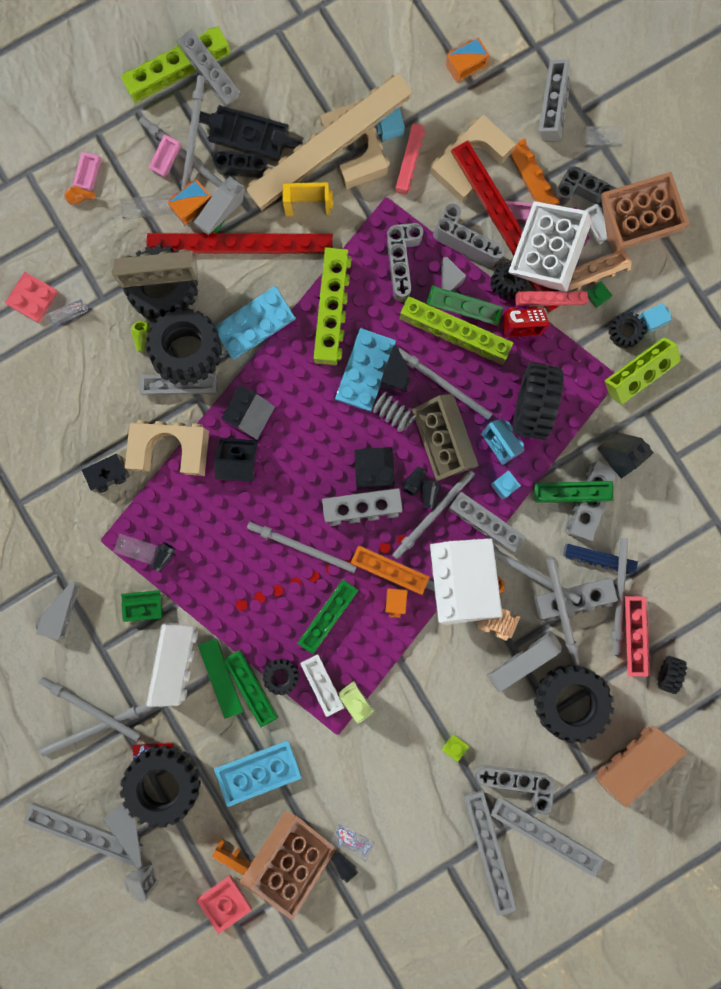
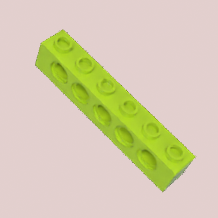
M219 26L209 28L198 36L205 46H210L207 49L216 61L231 54L229 44ZM176 45L168 52L161 53L156 58L143 62L135 69L126 71L120 77L135 104L197 71Z
M325 247L314 363L337 365V361L341 360L342 348H339V341H343L344 337L341 323H345L346 311H343V304L347 305L348 293H344L345 286H349V275H346L347 268L351 267V256H348L347 249ZM335 267H339L341 269V272L334 273L332 272V269ZM334 285L340 287L336 292L330 290ZM330 304H336L338 305V308L335 310H330L328 306ZM334 322L336 326L330 329L326 327V324ZM327 340H332L334 345L326 347L324 343Z
M409 296L400 313L399 320L501 365L506 361L513 342Z

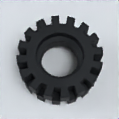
M502 263L497 267L490 279V285H493L491 289L492 291L496 289L495 294H501L500 298L502 299L504 296H506V300H509L510 297L515 299L516 294L522 292L525 288L527 280L510 274L508 272L510 269L509 263L504 265ZM502 277L511 279L515 285L507 284Z
M633 312L619 314L609 326L610 340L614 339L613 343L615 345L618 343L620 348L623 346L624 349L634 347L644 338L646 329H644L646 324H642L644 319H639V315L637 313L633 315ZM623 324H630L633 327L634 334L632 336L626 337L621 333L620 329Z
M668 655L660 667L661 671L658 673V689L677 694L683 686L682 683L685 681L687 662Z
M276 659L270 662L263 672L262 679L265 688L270 693H274V695L282 696L290 693L296 687L299 680L298 669H296L295 664L285 659ZM283 669L288 673V681L285 684L280 685L274 681L273 675L276 670Z

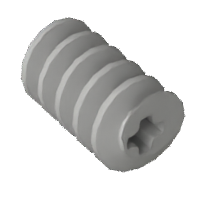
M386 391L375 404L373 412L377 413L380 411L379 417L383 418L386 416L385 422L387 423L393 420L391 426L399 425L398 432L406 430L415 419L416 414L410 417V409L403 412L405 405L398 408L399 401L397 400L392 403V395L385 398Z

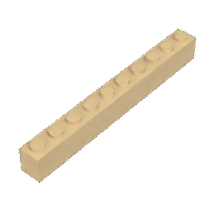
M398 73L396 76L391 75L388 77L383 86L380 88L377 86L372 89L367 98H361L354 104V108L350 111H343L337 121L334 123L331 121L326 124L321 133H315L308 139V143L304 146L302 144L297 146L293 150L294 153L289 157L285 156L279 160V165L275 168L270 167L263 173L264 176L259 180L254 179L248 184L247 191L259 208L263 211L283 195V183H300L411 99L412 91L401 75Z

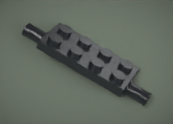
M218 105L217 111L212 114L200 111L199 123L209 125L208 141L250 154H259L278 162L285 147L295 149L297 146L303 145V139L288 136L289 124Z

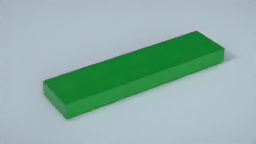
M433 285L427 300L428 305L497 326L504 309L502 306Z
M613 481L535 483V503L614 501Z
M342 579L300 638L298 644L314 654L358 590Z
M217 638L198 645L224 719L244 712L230 672L223 661L224 656Z
M240 649L225 657L223 661L260 728L278 719L275 709L242 650Z

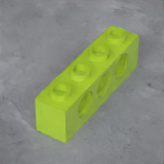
M663 337L607 378L605 384L610 397L622 405L681 362L677 344Z

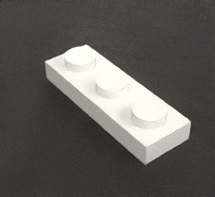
M317 654L301 662L300 664L326 717L343 709L344 705L319 655Z

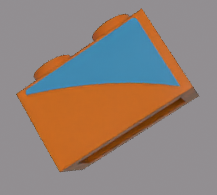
M478 37L475 40L467 41L458 49H452L447 54L445 65L454 80L458 82L487 66L490 55Z
M196 179L194 182H189L180 193L171 196L167 203L171 211L186 226L201 213L211 199V195Z

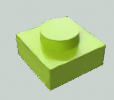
M452 734L441 750L458 763L469 746Z

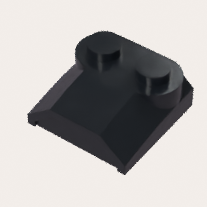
M393 448L354 450L356 488L395 487Z

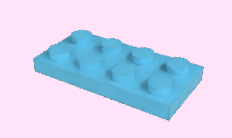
M274 286L217 324L216 328L220 340L231 358L235 360L294 321L296 317L278 288Z
M360 328L335 400L371 412L380 388L381 378L396 340Z
M289 740L214 768L227 807L302 778Z

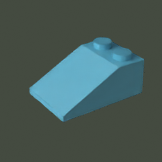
M503 418L489 423L481 433L502 465L524 451L522 440L519 437H515L512 433L513 428L508 421L505 422Z

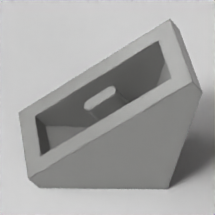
M443 257L442 288L454 292L465 281L466 275L448 257Z

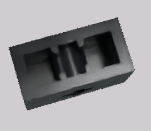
M117 453L82 469L90 490L95 493H103L109 489V486L113 484L120 485L127 481L126 478L130 477L128 470L125 469L122 457ZM106 471L110 472L108 474V478L104 477L106 475Z

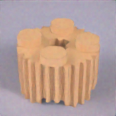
M502 608L503 617L478 620L475 623L478 624V629L488 633L492 630L496 632L494 636L507 641L508 638H512L520 616L515 615L511 617L509 616L510 611Z

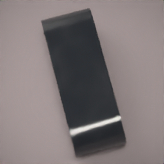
M218 151L213 156L215 169L222 175L261 178L268 169L265 157L259 154ZM221 161H226L224 165H219ZM239 163H245L242 167L237 166ZM257 165H263L262 168H255Z

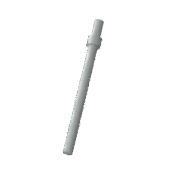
M197 76L196 90L193 91L192 99L194 104L181 191L191 179L201 102L204 101L205 95L203 92L205 77Z
M142 116L139 123L147 128L153 137L162 140L164 136L162 129ZM180 148L178 155L186 160L187 152ZM193 158L192 167L216 187L223 184L220 179Z
M399 348L408 366L412 369L416 368L489 420L492 416L491 412L420 363L417 357L411 356Z
M471 470L460 479L409 537L406 536L401 541L402 544L392 554L397 560L407 549L410 550L413 547L414 541L474 477L475 474Z
M249 522L247 529L261 534L260 536L265 539H273L352 573L355 572L357 567L276 533L267 526L262 527L252 522Z
M620 538L616 594L618 601H616L614 630H612L614 655H621V640H624L622 625L628 539Z
M494 546V553L497 559L554 591L550 579L502 553L498 547ZM561 586L563 596L578 604L581 597Z
M549 557L546 560L567 642L565 643L566 651L570 655L572 665L578 666L580 664L577 654L578 646L573 638L554 557Z
M45 677L40 679L39 684L49 689L51 694L56 697L61 696L134 741L138 742L140 740L141 734L66 691L64 686L59 683L55 684Z
M147 703L136 708L131 707L125 713L113 718L120 723L126 720H133L138 718L140 714L152 710V707L146 706ZM102 722L40 749V753L42 756L48 755L111 726Z

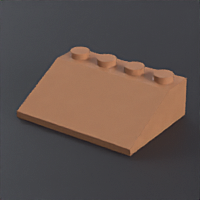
M672 172L601 194L606 235L612 253L679 233L690 225Z
M648 726L643 729L638 739L631 740L626 745V749L622 753L619 752L611 759L612 762L607 766L601 767L594 777L606 792L625 808L687 753L676 742L654 726Z
M285 811L239 883L293 921L337 848L298 816Z

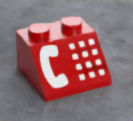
M530 306L519 310L518 307L506 310L503 314L504 338L542 336L549 326V320L544 308Z

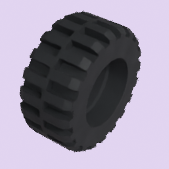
M156 245L153 249L151 246L145 247L146 251L141 252L139 250L135 254L138 257L144 253L157 255L163 251L171 253L179 251H174L173 247L166 246L164 249L162 245ZM198 280L177 282L175 289L169 295L162 298L147 296L144 291L145 285L123 288L124 294L139 314H142L143 317L147 319L152 318L156 322L159 316L164 317L168 311L172 313L176 312L175 309L180 308L182 311H186L189 305L193 306L195 303L194 296L198 295L196 287L198 286Z
M180 308L175 309L176 312L172 313L168 311L164 317L159 316L156 319L157 323H153L150 326V332L146 335V350L155 371L164 380L169 379L173 384L178 382L181 385H188V382L196 384L199 379H207V374L215 372V365L218 366L220 364V356L222 355V344L215 324H212V320L208 316L204 317L202 312L196 311L194 313L193 309L187 308L186 311H182ZM192 336L202 341L198 351L189 357L176 358L167 354L171 343L180 337Z
M537 362L528 364L522 378L515 406L513 432L516 435L538 440H545L550 436L559 411L563 392L564 371L560 367Z
M575 665L556 667V670L549 671L547 673L548 676L540 680L539 683L541 685L535 691V694H537L536 699H534V705L537 708L535 712L542 726L558 739L565 740L568 743H586L587 739L591 741L596 739V734H603L605 731L604 726L606 724L610 725V714H614V708L611 707L614 699L610 695L611 689L609 685L604 683V679L590 669ZM569 685L583 687L590 696L588 713L576 722H568L561 718L556 708L558 695Z
M161 745L160 748L156 746L151 747L149 750L140 753L126 768L120 786L123 787L120 791V797L125 799L122 803L124 808L130 809L129 816L131 818L136 816L139 819L137 821L139 824L143 825L146 822L149 823L148 827L155 828L156 825H159V828H166L168 824L172 826L177 824L180 819H184L192 809L199 795L198 791L201 787V781L198 780L200 776L199 770L194 768L196 763L193 759L189 760L187 758L188 754L186 752L181 754L178 752L179 748L172 747V749H169L168 745ZM163 769L175 777L179 786V792L173 801L160 803L147 795L143 781L149 771Z

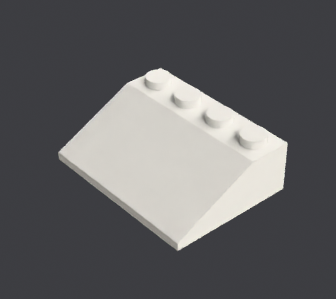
M534 201L508 272L547 288L567 292L592 223L589 212Z
M493 539L448 541L430 544L439 623L450 625L503 617Z
M174 622L162 624L146 706H178L182 704V701H185L187 690L184 689L185 683L189 681L191 670H188L189 662H192L194 658L192 647L198 638L196 626Z

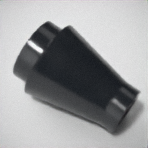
M416 467L402 483L401 489L406 494L415 496L420 491L426 471L421 467Z
M423 480L421 489L424 508H435V502L440 486H438L439 481Z
M166 542L158 545L151 568L161 572L176 555V548Z
M340 851L331 858L341 880H344L346 883L359 873L356 870L357 867L343 856Z

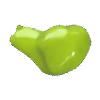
M137 321L131 327V335L137 352L144 351L147 341L146 335L150 332V324L146 321Z

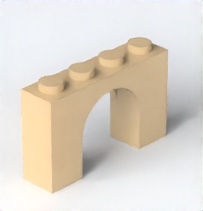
M355 103L320 115L322 129L329 122L332 121L334 123L337 121L343 111H350L354 108ZM375 126L361 136L368 144L365 154L358 159L339 165L340 175L346 190L387 175L390 164L387 156H383L381 140H377L375 136L377 134Z
M484 114L479 119L475 118L470 124V128L458 136L457 142L454 145L450 144L445 149L444 155L441 158H436L431 164V175L462 204L475 191L453 157L451 150L468 140L473 148L485 150L501 165L511 155L516 145Z
M137 420V423H130L125 469L150 472L152 451L155 444L164 437L175 436L182 446L180 472L186 475L205 476L209 430L205 429L203 425L192 424V427L185 426L184 423L167 425L166 422L156 421L155 424H148V421Z

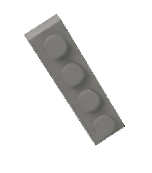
M209 373L207 374V379H199L196 384L188 382V385H181L180 382L173 384L169 379L164 380L160 375H140V394L217 393V374Z

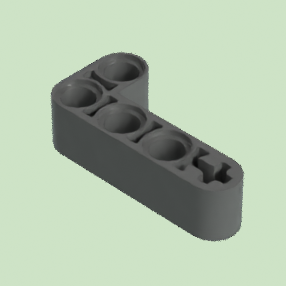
M572 166L565 173L554 195L560 201L559 205L567 204L575 193L595 205L598 204L603 209L601 194L617 188L577 166ZM569 176L575 177L576 180H571ZM585 185H590L592 189H588ZM560 191L566 192L567 196L562 195Z

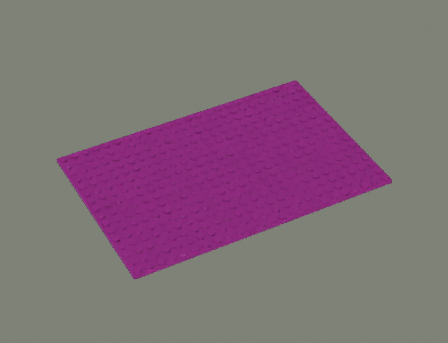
M388 197L382 200L342 248L347 249L348 256H351V267L347 268L346 275H349V286H345L344 293H348L347 305L343 304V311H346L345 323H341L344 337L343 341H339V348H342L341 360L337 361V365L314 363L322 283L321 274L291 310L296 319L268 337L197 423L209 430L205 476L186 475L180 472L182 446L180 443L101 539V542L156 588L161 590V592L234 652L241 649L248 663L262 675L266 666L276 659L289 660L295 664L296 669H298L299 680L296 687L287 695L336 735L343 731L353 717L345 705L343 709L326 717L300 663L318 654L337 693L355 681L368 699L436 613L435 591L425 587L423 594L420 595L360 567H356L355 572L352 573L331 564L328 568L331 574L329 575L326 572V566L330 563L273 539L261 537V534L247 529L249 522L262 527L272 528V531L343 561L353 557L359 545L429 576V581L434 582L430 544L489 539L448 510L458 496L457 494L414 541V545L410 550L407 549L398 560L392 555L402 544L397 543V538L400 535L409 537L434 509L423 507L421 488L415 496H410L401 489L402 483L416 467H421L426 471L423 480L436 481L416 420L414 419L406 430L398 432L399 425L391 426L393 420L387 423L385 422L386 416L383 418L379 417L380 411L377 413L373 412L375 404L386 391L379 388L371 412L335 400L360 328L396 340L395 346L398 349L401 348L409 355L417 357L420 363L492 413V416L487 420L455 397L479 465L470 469L475 475L460 492L467 495L505 523H507L534 489L535 483L541 480L609 394L605 380L615 373L550 322L542 336L504 338L513 342L506 361L501 365L399 320L405 302L396 301L393 295L387 234L391 226L417 223L423 228L421 243L417 246L406 247L411 282V298L427 304L432 285L442 288L443 257H448L466 275L465 281L454 292L502 306L504 309L497 326L441 308H434L504 338V312L512 307H518L519 310H522L529 306H516V298L511 299L510 297L509 300H506V296L502 299L500 298L501 294L496 295V289L493 291L491 289L493 286L490 285L491 276L458 251L438 242L430 229ZM416 232L410 233L411 237L419 236ZM397 234L391 236L396 240L400 238ZM399 252L393 254L396 258L403 256ZM335 267L332 269V272L339 273L341 269ZM398 270L395 272V274L398 276H403L405 274L402 270ZM400 284L401 294H405L403 284ZM336 285L330 288V290L334 292L340 289V287ZM330 304L328 308L335 310L338 308V305ZM334 322L326 324V327L330 329L336 326ZM327 340L324 343V345L326 347H332L334 345V342L332 340ZM537 362L560 367L564 371L563 392L559 411L550 436L545 440H538L516 435L512 431L515 437H519L522 440L524 451L502 465L481 433L489 423L502 418L505 422L508 421L513 428L517 397L523 375L529 363ZM407 365L409 369L408 377H411L407 392H403L401 397L387 392L385 398L392 395L391 402L393 403L398 400L397 407L405 405L403 412L410 409L409 416L412 417V409L437 396L451 393L416 368L412 369ZM239 385L258 394L275 406L270 419L258 439L257 467L254 482L215 479L214 459L220 438L256 440L225 424L221 419ZM393 448L395 487L356 488L354 450ZM509 470L521 486L502 500L491 487V484ZM468 471L439 480L438 486H440L435 507ZM399 488L402 513L398 514L399 517L387 518V515L379 516V520L368 521V518H362L360 522L350 524L347 520L341 521V525L330 526L329 523H325L322 499ZM380 500L376 503V507L379 510H385L387 504L385 501ZM360 503L357 506V510L360 513H365L368 510V506L365 503ZM340 506L338 508V513L342 516L347 515L349 512L347 506ZM166 542L176 548V555L161 572L152 569L151 565L154 561L158 545ZM382 542L390 544L391 550L389 553L383 554L380 552L379 546ZM312 570L319 573V580L316 582H311L308 579L313 574ZM299 578L302 583L301 586L297 582L290 584L291 579ZM343 579L356 588L358 592L315 653L312 654L300 646L298 641ZM275 585L283 587L284 592L279 597L273 595V586ZM387 589L407 590L406 612L401 614V617H390L389 612H385ZM257 592H262L266 596L263 603L254 600V595ZM239 599L247 601L248 607L246 610L240 611L236 608V602ZM278 669L274 672L273 679L277 684H285L288 681V673L283 669Z

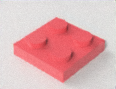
M24 272L5 304L40 323L58 291Z
M231 874L196 899L218 934L252 911V906Z

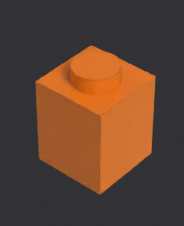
M387 589L385 612H389L390 617H401V614H405L407 590Z

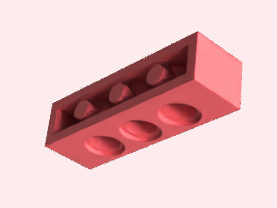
M625 597L628 676L649 677L648 597Z

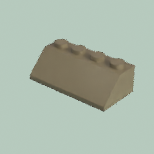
M183 249L176 253L163 251L157 255L144 253L138 257L125 255L115 259L112 276L121 288L198 280L196 256L193 251Z
M454 394L437 396L412 409L413 415L416 414L415 420L436 481L479 466Z

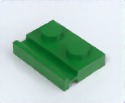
M161 590L121 594L123 622L163 618Z

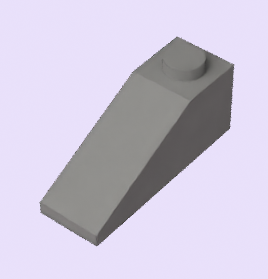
M229 177L218 187L194 221V225L209 235L243 202L245 187L232 177Z
M70 582L45 610L36 623L37 635L56 640L65 639L80 583Z
M121 804L104 817L103 820L140 871L142 869L136 821L134 817L131 818L129 816L130 809H125L123 804Z
M153 864L142 867L140 871L138 869L131 871L125 877L127 892H130L131 897L141 903L148 899L158 885Z

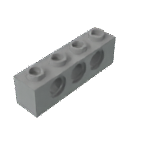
M192 28L177 40L178 48L199 75L205 77L206 84L223 106L228 107L240 97L241 92Z
M569 59L550 60L539 128L543 141L562 140L572 76Z
M596 461L587 467L585 473L587 476L586 482L593 481L594 479L614 482L617 473L611 466ZM575 502L572 511H575L573 517L569 518L566 524L567 534L586 542L593 541L606 502H594L593 506L588 505L587 502ZM581 514L587 516L588 522L586 524L580 521Z
M399 488L322 499L325 523H329L330 526L341 525V521L347 520L349 524L358 523L362 518H368V521L379 520V516L387 515V518L399 517V513H402ZM383 500L386 502L387 508L379 510L376 507V503ZM365 503L368 506V510L365 513L358 512V504ZM340 506H347L349 512L347 515L342 516L338 513V508Z
M462 492L458 494L448 509L483 535L493 539L496 544L511 554L516 552L526 537Z
M612 578L566 588L581 597L577 606H574L571 600L564 597L568 617L576 615L575 611L590 612L594 611L595 606L601 605V608L613 606L612 602L618 601ZM554 591L533 596L539 619H545V622L556 620V616L560 614L559 610L556 611L553 608V602L556 600ZM592 591L598 593L596 601H593L590 597Z

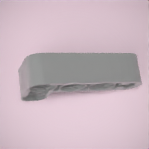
M454 203L448 204L434 229V238L438 242L487 267H496L504 255V248L500 244L457 223L461 215V208Z
M417 223L391 226L387 234L393 295L398 302H406L411 293L406 247L417 246L422 241L423 228ZM416 232L419 236L411 237L410 233ZM397 234L400 238L396 240L391 236ZM399 252L403 256L396 258L393 254ZM398 270H402L405 274L403 276H398L395 274V272ZM400 284H403L405 294H401Z
M548 630L539 636L535 643L492 670L487 677L497 691L501 692L559 654L562 645L552 631Z
M480 765L476 768L475 777L481 785L531 792V805L536 812L542 815L550 812L553 801L554 782L547 774L490 765ZM486 771L490 776H485V779L483 780V778L480 775H483ZM505 773L508 774V780L503 783L500 782V776ZM527 776L528 782L525 785H520V778ZM542 779H547L546 787H539V782ZM540 799H545V805L538 808L537 802Z

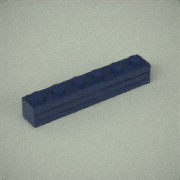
M565 544L563 556L566 559H577V562L580 563L589 562V565H601V568L608 569L609 567L613 568V571L618 572L619 556ZM627 559L626 574L632 575V573H636L638 561Z

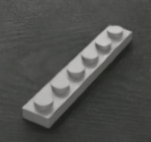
M481 790L464 795L496 913L500 916L517 911L484 792Z
M500 796L490 812V815L593 877L596 876L604 862L601 856Z
M31 803L23 822L24 824L134 866V863L112 832L37 803ZM139 843V848L141 852L143 844Z

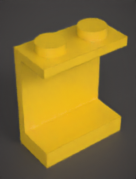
M328 182L283 183V205L286 217L293 216V202L325 201L326 216L330 215V209H333V190L329 189Z

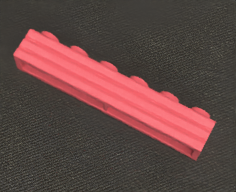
M412 124L395 192L407 195V191H410V180H413L414 177L412 172L413 169H416L417 163L415 161L419 158L420 154L418 149L421 148L423 142L421 138H424L425 135L423 125Z
M587 291L518 292L516 294V306H584L588 303Z

